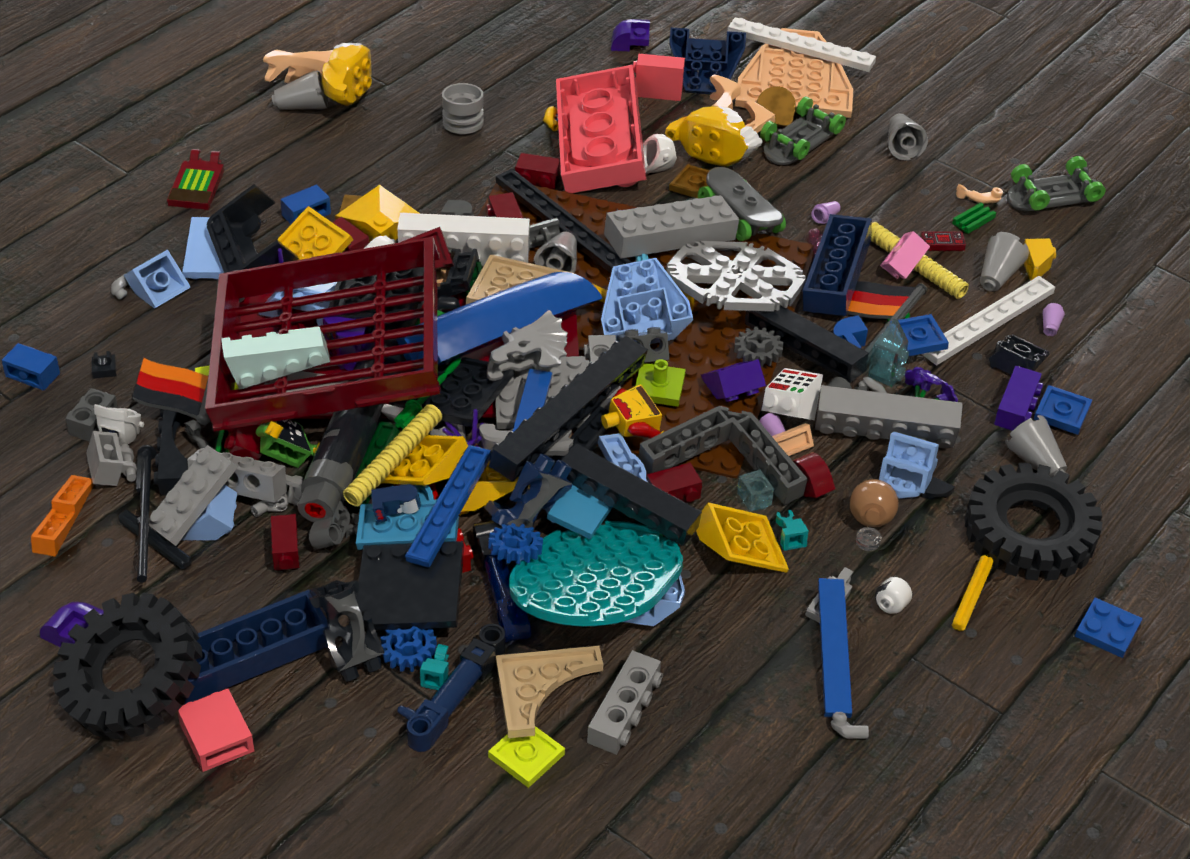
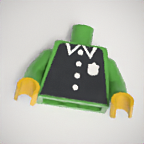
M290 419L263 423L256 429V435L261 437L260 453L297 468L309 456L315 455L320 442H318V445L310 444L303 426Z

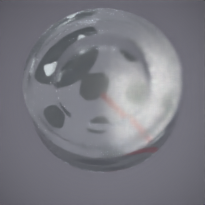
M865 527L857 532L856 544L859 548L865 551H874L879 548L881 542L879 531L871 527Z

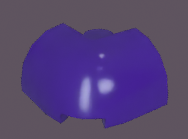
M629 19L621 21L613 31L611 51L630 52V45L649 46L650 20Z
M68 603L59 608L41 627L40 637L58 647H61L62 642L75 644V641L68 635L74 625L78 624L86 629L89 625L84 619V615L93 608L101 616L104 615L102 609L88 603Z

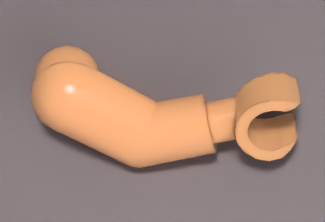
M958 184L956 189V196L958 198L964 199L968 197L969 200L983 204L997 203L1001 200L1003 194L1002 189L997 187L988 193L970 191L961 184Z

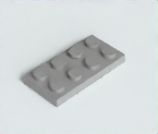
M207 445L198 454L189 469L183 473L174 488L167 493L166 498L158 508L152 512L149 518V526L176 546L238 466Z

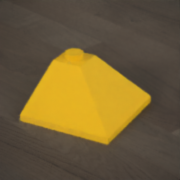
M378 185L335 215V219L343 217L369 236L370 243L374 238L385 235L390 239L397 240L400 213H420L381 185Z
M425 436L381 483L428 485L450 478L468 447L464 436Z
M489 460L460 515L467 514L469 511H475L485 506L490 500L494 501L512 492L519 477L513 482L490 468Z
M707 503L702 509L699 527L696 530L699 540L723 558L733 562L785 573L788 572V565L767 516L713 503Z

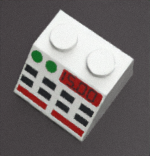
M784 368L766 387L762 411L815 420L823 374Z

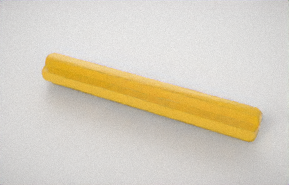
M986 555L980 557L953 619V629L965 630L993 564L991 557Z

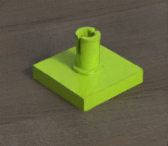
M662 359L656 360L655 364L644 363L639 369L635 386L641 384L654 403L679 407L686 369L668 367V362Z

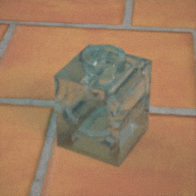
M761 470L739 476L737 493L750 512L772 505L774 488Z

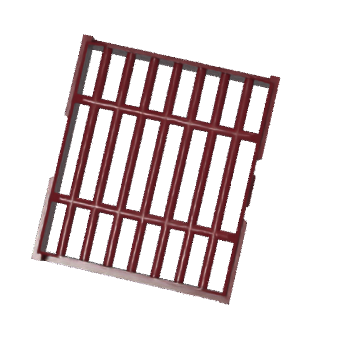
M428 237L342 253H332L219 274L205 410L213 424V430H227L269 423L271 421L275 422L440 394L438 382L437 279L434 261L440 260V253L437 250L434 238ZM424 267L423 276L386 282V273ZM377 275V281L371 285L293 298V289ZM424 285V292L385 298V291ZM284 291V297L281 300L239 307L240 298ZM376 293V298L371 301L292 314V307ZM424 301V308L385 314V307ZM283 309V313L280 316L241 323L240 316ZM376 309V314L372 317L314 326L320 327L322 334L375 326V330L370 334L326 341L328 350L375 342V347L372 350L329 357L330 362L302 371L374 359L372 367L287 381L288 375L279 377L273 384L234 390L236 381L224 359L221 338L230 337V340H238L240 332L282 325V328L276 334H287L291 330V323ZM424 317L423 325L385 331V324ZM424 334V341L384 348L385 340ZM424 351V358L384 365V357ZM424 368V370L384 376L385 374ZM373 376H374V378H371V379H365V380H359V381H353V382H347V383H341V384H335V385H329V386H323V387H317V388H311V389H305V390L287 392V391H289V390H295V389H301V388H307V387H313V386H319V385H325V384H331V383H337V382H343V381H349V380H355V379H361V378H367V377H373ZM277 393V394H275V395H269V396H263V397H257V398H251V399L233 401V400H235V399H241V398H247V397H253V396H259V395Z

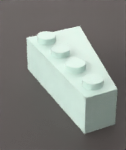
M320 327L289 330L287 334L270 332L266 333V336L252 338V335L242 336V339L230 340V337L221 338L224 359L239 389L330 362L327 343Z

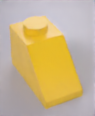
M1050 238L1025 239L1024 244L1026 243L1029 249V256L1024 265L1030 281L1038 276H1043L1051 268L1052 261L1056 258V248L1052 246Z

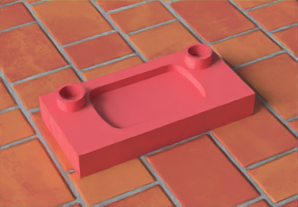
M633 65L556 79L561 177L565 191L576 193L615 185L630 187L638 181L646 180L637 83Z

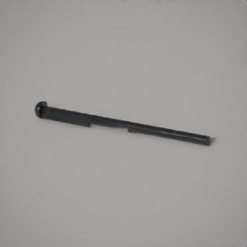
M148 444L142 445L137 452L136 490L140 492L141 517H138L137 520L139 524L137 581L140 583L147 580L151 460L156 456L155 448Z

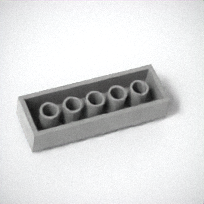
M721 195L700 199L695 198L687 201H676L674 203L608 212L606 214L604 235L620 258L681 249L686 244L694 246L696 241L725 242L735 240L739 218Z
M821 385L815 430H820V432L825 434L833 432L843 433L849 437L856 435L866 436L873 440L879 438L890 439L892 432H898L939 444V448L954 447L961 428L962 403Z

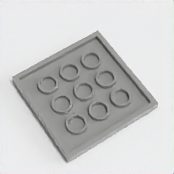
M585 356L561 357V364L559 366L561 374L553 376L555 383L550 385L546 402L551 396H556L565 384L569 385L578 373L581 374L585 371ZM514 359V361L520 363L522 359ZM529 367L521 371L514 370L515 375L495 399L497 429L514 428L529 369L536 370L535 367ZM590 413L574 428H579L590 416Z

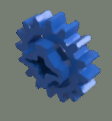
M514 523L508 526L502 524L501 529L495 527L494 532H490L488 549L491 550V555H498V560L507 559V563L516 561L517 564L524 560L526 563H530V558L537 560L538 555L542 554L543 537H540V532H533V527L525 528V524H521L520 527H517Z
M415 626L411 629L403 630L398 628L397 630H385L386 636H381V644L385 652L382 654L384 662H390V668L392 669L398 665L400 672H403L405 667H409L410 671L414 672V666L418 665L421 668L423 661H426L427 658L432 659L431 655H435L437 640L433 629H419Z

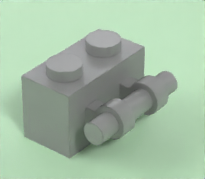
M93 431L86 452L93 484L117 486L121 473L127 477L128 481H135L137 478V466L133 462L134 453L129 445L122 444L120 446L117 433Z

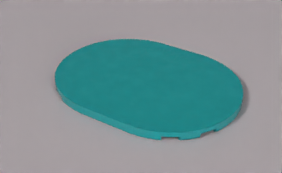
M605 521V525H600L591 540L571 530L563 532L556 530L543 538L542 554L538 555L537 560L530 558V563L522 560L520 564L513 568L509 578L510 595L522 610L545 621L572 626L615 624L646 613L662 599L682 572L683 555L676 542L666 539L661 533L651 530L647 526L634 523Z

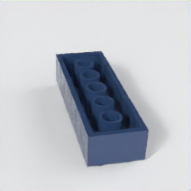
M830 214L803 288V311L836 316L847 315L871 242V218Z
M306 590L198 633L200 639L197 642L202 646V658L196 659V661L201 665V670L198 678H187L195 687L188 698L181 696L185 704L194 702L214 692L221 691L327 647L322 632L328 628L327 619L320 607L314 608L310 604L309 598L312 597L310 591Z

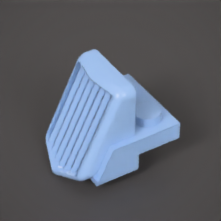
M892 432L887 455L883 458L879 480L891 485L898 499L917 497L921 493H925L937 466L938 459L936 456L939 444Z

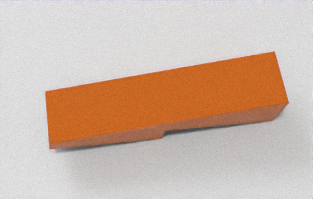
M75 475L69 477L51 500V511L31 535L33 553L56 557L94 486L92 478Z

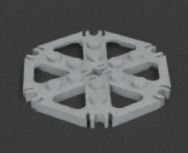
M696 241L694 246L686 244L668 262L666 267L667 273L682 291L702 304L706 301L707 306L715 303L718 304L717 309H721L724 305L723 310L778 311L780 305L787 308L788 305L791 306L804 288L806 276L802 275L803 270L769 248L764 251V246L754 248L753 243L747 246L748 242ZM739 251L733 261L717 252ZM685 257H688L697 261L701 265L697 263H690L686 265L681 262ZM769 259L778 266L763 267L759 264L761 261ZM694 283L714 284L709 289H703ZM772 285H785L790 287L787 291H780L775 289ZM739 290H742L754 299L735 298L734 296Z

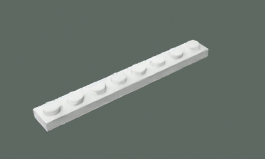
M735 17L728 26V31L746 32V38L867 72H870L876 60V56L870 55L867 52H859L849 47H841L830 42L819 41L812 37H805L794 32L790 33L779 28L768 27L743 18Z
M1040 276L1034 278L945 332L944 335L949 342L948 349L922 355L935 365L940 364L1052 295L1055 286Z

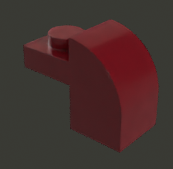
M811 452L792 460L807 477L803 496L817 498L835 490L831 472L825 461L818 454Z

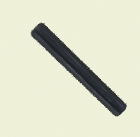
M124 510L118 516L119 522L139 536L138 517L129 510ZM149 526L148 544L182 570H185L192 564L189 555Z

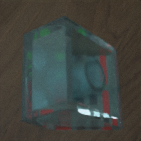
M893 319L874 343L868 377L890 387H893L898 380L901 381L906 372V368L903 367L909 356L907 351L909 341L898 320Z

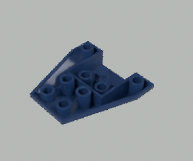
M671 27L669 45L673 57L685 58L683 75L685 93L712 94L716 92L714 85L710 81L712 75H719L731 80L745 51L746 32L727 31L726 41L689 38V29Z

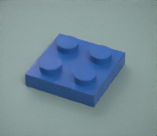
M932 314L890 321L889 329L897 342L900 337V343L898 344L900 346L902 341V351L905 337L908 341L906 357L948 349L949 342ZM898 323H899V324H900V328H899L898 338L896 339V334H897V329H898Z
M1048 385L1037 408L1034 420H1039L1037 417L1039 415L1044 416L1049 425L1078 435L1090 409L1092 399Z
M1095 597L1081 621L1075 637L1123 658L1143 618Z

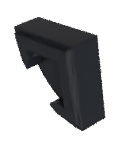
M933 477L922 497L934 499L935 497L945 496L944 498L954 492L955 486Z

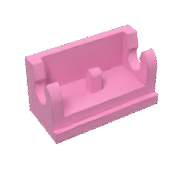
M914 231L905 233L880 266L896 279L899 276L902 279H906L930 246Z

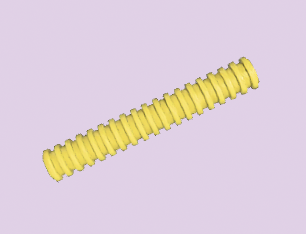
M873 222L871 241L890 253L901 238L889 232V230L877 222ZM925 254L914 267L916 272L924 275L925 278L934 282V284L939 285L941 289L949 292L956 299L962 298L968 290L969 284L966 281L958 278L957 275H953L951 271L943 268L940 264L938 265L936 261L928 258Z
M427 404L398 436L376 456L371 464L344 489L343 495L346 501L353 506H360L371 495V490L376 489L390 475L394 468L442 420L441 411L436 406Z

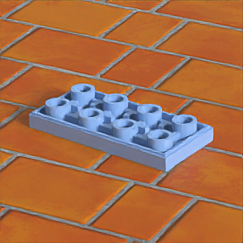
M210 217L191 218L182 272L185 278L219 279V274L224 273L207 229V221Z

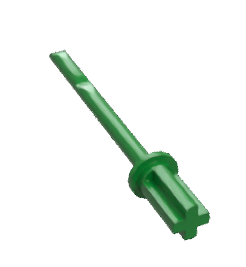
M461 358L454 360L444 373L438 377L439 385L458 367ZM430 396L420 397L417 400H408L405 404L406 407L394 418L395 426L397 428L401 426L404 429L423 409L422 404Z

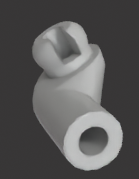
M124 274L111 285L112 295H115L119 300L127 295V291L124 288L129 285Z
M864 377V380L858 383L859 387L866 386L867 391L871 389L873 392L887 393L880 383L870 377Z
M281 496L275 503L261 500L251 506L250 509L255 517L267 511L282 512L287 509L288 500L285 496Z
M835 712L833 714L832 728L846 739H868L869 729L867 725L849 724L846 721L847 716L843 712Z

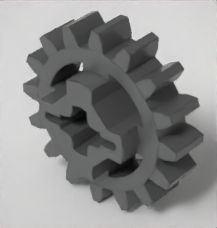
M754 327L753 331L746 328L745 333L740 331L739 337L735 338L734 352L737 353L738 359L743 358V362L759 359L760 366L763 368V364L766 363L768 366H771L772 361L777 363L779 357H782L783 342L780 341V336H774L775 331L768 333L766 328L758 330L757 327Z

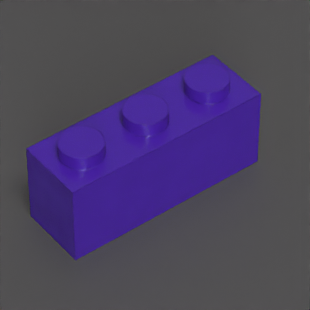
M1015 366L999 405L994 425L1013 431L1017 426L1031 418L1032 412L1029 411L1035 410L1038 400L1035 395L1040 396L1043 388V383H1040L1042 373Z

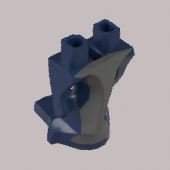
M544 454L539 455L535 464L527 461L510 497L511 501L517 502L516 505L510 508L506 504H499L490 500L486 504L485 509L493 516L491 520L501 526L502 524L508 526L514 523L517 527H520L521 524H525V528L533 527L540 511L553 505L572 488V483L566 479L572 468L564 461L557 460L551 470L555 461ZM528 485L527 491L524 494H522L523 490Z

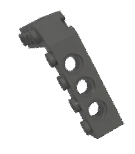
M718 406L640 443L639 459L644 464L647 473L650 474L671 468L730 439L783 505L804 495L807 477L751 412L742 411V413L728 411L729 408Z

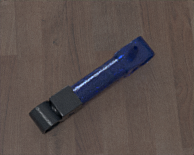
M493 520L473 524L474 541L478 548L483 571H486L496 604L498 623L505 631V643L531 638L527 613L513 601L510 595L509 578L511 570L506 561L507 559L498 560V555H491V550L488 549L489 534L494 532L495 527L500 528V525Z

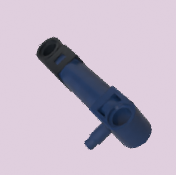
M487 624L481 628L479 640L474 638L460 655L458 666L431 700L425 699L416 711L402 705L398 707L397 712L408 719L407 737L408 745L411 749L417 752H424L433 747L449 725L448 718L478 680L483 681L496 665V656L504 655L505 631L503 627L497 624Z

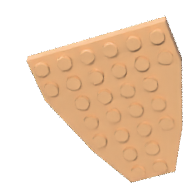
M787 28L780 29L790 33L794 32L801 36L812 37L816 40L826 42V40L823 38L820 32ZM765 43L738 77L741 91L735 100V106L745 108V103L749 100L757 103L759 95L765 89L780 86L788 89L793 94L796 109L800 100L807 96L813 100V106L815 104L819 105V110L829 115L832 112L835 115L841 114L846 118H851L853 88L841 64Z

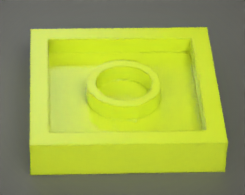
M536 726L535 736L508 738V735H506L488 751V758L528 788L565 755V748Z

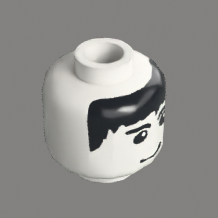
M890 577L877 588L874 598L881 610L889 614H897L911 601L912 591L908 583L903 579Z

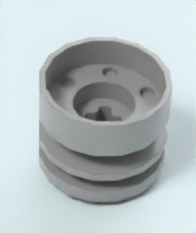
M458 83L450 85L442 91L443 126L446 130L458 134H469L482 128L484 121L482 109L483 91L481 88L473 84Z

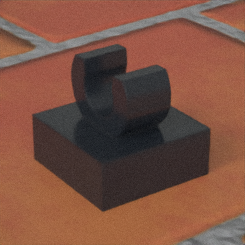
M106 351V355L98 356V353L94 352L92 357L93 379L117 376L115 354L111 355L110 351Z

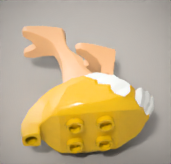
M342 43L336 45L330 51L291 53L274 50L263 58V62L269 65L265 81L270 82L274 80L286 68L289 69L284 80L285 83H290L301 76L317 70L322 76L321 83L324 94L345 106L352 105L358 101L371 87L372 83L371 52L360 43Z
M712 75L710 81L714 85L716 92L710 95V99L718 101L712 106L700 108L691 112L688 116L670 123L666 128L665 135L672 139V141H681L686 152L693 158L709 164L730 166L748 157L761 146L763 141L757 133L761 132L763 126L768 121L775 123V114L756 102L749 100L745 103V108L751 118L743 122L738 113L733 111L732 102L733 99L740 95L739 84L725 77Z

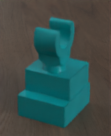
M788 510L787 518L782 517L779 512L776 514V523L782 527L780 545L783 551L807 547L809 531L801 518L793 520L794 515L791 510Z
M438 644L434 659L427 658L426 662L423 661L420 668L421 687L439 690L449 676V662H447L449 646Z

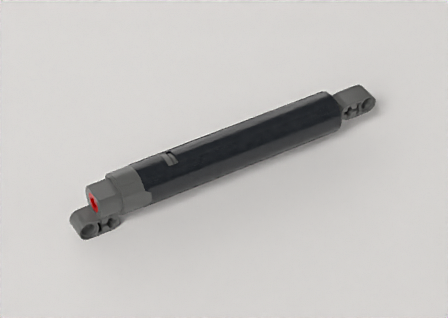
M424 301L419 302L417 309L422 308ZM420 318L414 319V321L385 324V331L419 325ZM373 326L370 333H373L375 326ZM396 339L384 341V348L399 345ZM375 342L365 344L362 351L372 350L375 347ZM403 354L384 357V365L406 361ZM374 359L357 362L353 370L372 367ZM401 372L385 374L384 376L400 374ZM373 376V377H367V378H361V379H355V380H349L348 382L359 381V380H365V379H371V378H374V376ZM384 404L336 411L331 417L302 482V496L297 504L300 514L307 520L314 522L309 532V540L315 549L319 550L340 544L350 523V513L347 507L343 505L345 501L343 491L353 482L382 417L383 413L381 410Z

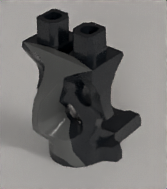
M336 580L325 586L310 589L312 597L309 598V601L314 608L322 607L327 615L328 628L322 632L329 653L330 665L340 672L342 678L348 682L359 677L356 665L359 663H364L367 672L381 669L380 655L385 652L368 610H364L361 613L356 599V595L359 592L358 581L342 582ZM346 615L350 620L349 625L341 626L338 622L339 616ZM337 636L342 638L343 644L340 647L335 645Z

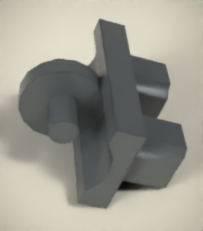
M555 218L530 225L529 248L544 245L560 233L559 220Z

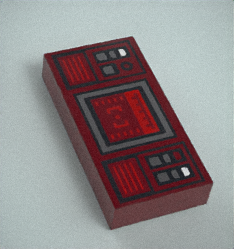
M921 232L920 238L930 246L927 251H965L966 243L963 232Z

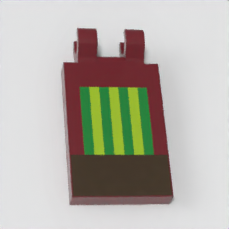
M200 149L191 150L190 161L182 162L167 198L168 206L209 210L224 173V165L221 164L222 160H219L220 151H212L210 161H203L202 158H199Z

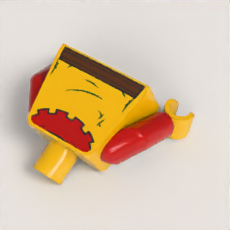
M641 384L629 390L619 389L610 400L609 413L601 416L605 429L616 426L624 437L641 436L651 439L663 433V431H659L662 414Z

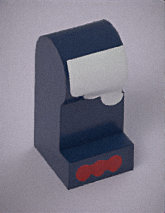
M411 484L371 490L372 507L377 523L387 521L388 515L402 512L412 514L421 507L417 488Z

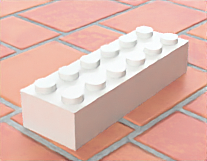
M400 213L397 229L398 243L440 227L450 253L452 249H461L462 253L472 252V249H477L482 266L485 265L490 254L528 263L530 219Z

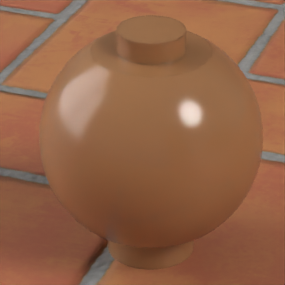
M869 479L861 482L855 487L850 497L852 515L860 524L867 527L877 528L888 524L898 511L899 502L895 490L891 485L882 480Z

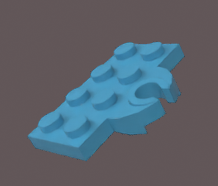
M415 485L421 501V507L418 511L412 514L402 512L388 515L385 522L377 523L372 504H361L356 538L357 549H363L364 545L413 543L437 501L434 500L430 487L428 485ZM459 516L444 542L457 541Z

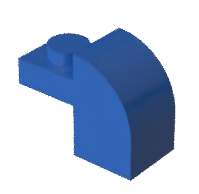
M859 315L844 318L836 323L833 334L859 348L865 346L868 329Z

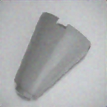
M317 70L312 71L274 90V95H272L274 106H278L279 110L326 109L328 107V98L323 91L321 73Z
M904 114L894 115L889 122L888 147L890 152L896 158L906 161L911 160L910 158L920 156L928 144L925 129Z
M561 232L537 250L534 256L535 264L575 273L577 267V240L575 236L570 232Z
M998 232L996 236L992 235L990 237L980 277V283L984 289L988 291L999 290L1028 259V246L1026 243L1024 245L1020 243L1018 236L1007 232Z
M1039 415L1037 416L1039 420L1033 421L1030 418L1017 426L1010 433L1011 440L1008 441L1006 439L1005 444L1023 461L1031 463V467L1035 471L1038 470L1039 464L1051 467L1049 476L1054 477L1059 470L1065 472L1067 465L1044 416Z

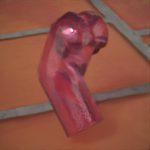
M814 228L808 234L810 242L814 245L813 253L816 255L823 234H820L819 229Z

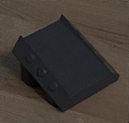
M1012 334L1007 335L1004 341L999 340L993 354L989 357L991 369L996 367L1012 375L1015 366L1035 371L1049 356V351Z

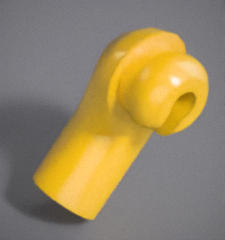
M554 106L546 109L543 121L552 131H557L559 127L555 119L558 118L556 116L558 109Z

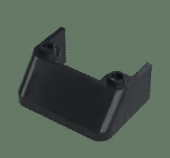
M255 184L211 215L207 221V229L224 273L278 264L279 248L282 249L283 263L299 259L295 253L278 240L257 254L251 236L261 226L259 215L274 205L275 201Z

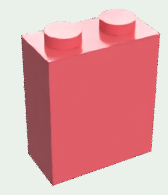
M638 54V60L633 62L638 97L681 101L685 58Z
M229 689L214 692L194 702H188L178 710L182 730L203 772L254 752L252 734Z

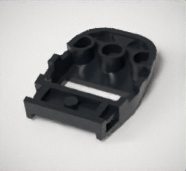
M461 249L451 250L450 255L454 266L450 267L446 282H441L440 286L437 287V299L440 296H453L471 290L472 276L476 263L480 260L477 249L464 253L461 252Z

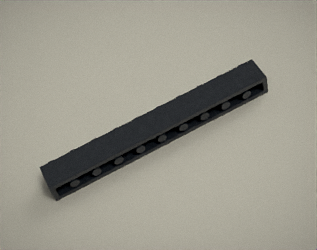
M624 336L619 342L615 341L607 352L604 351L600 354L597 361L589 363L583 373H578L569 385L565 384L556 396H551L542 408L538 407L528 420L524 419L514 432L510 431L500 444L496 443L490 451L491 460L489 467L513 482L520 476L527 461L531 463L537 461L540 454L546 453L643 366L648 349L628 336Z

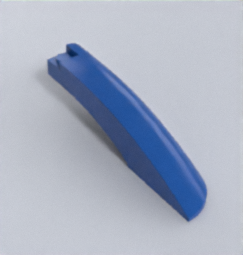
M554 272L499 291L437 316L438 367L502 341L503 332L507 331L511 334L513 328L521 329L535 322L548 310L552 312L554 317L560 318L603 299L597 288L585 278L569 272ZM424 334L396 338L399 345L424 341ZM424 351L403 355L406 361L424 358ZM424 368L414 369V370H411V371L413 372V371L424 370Z

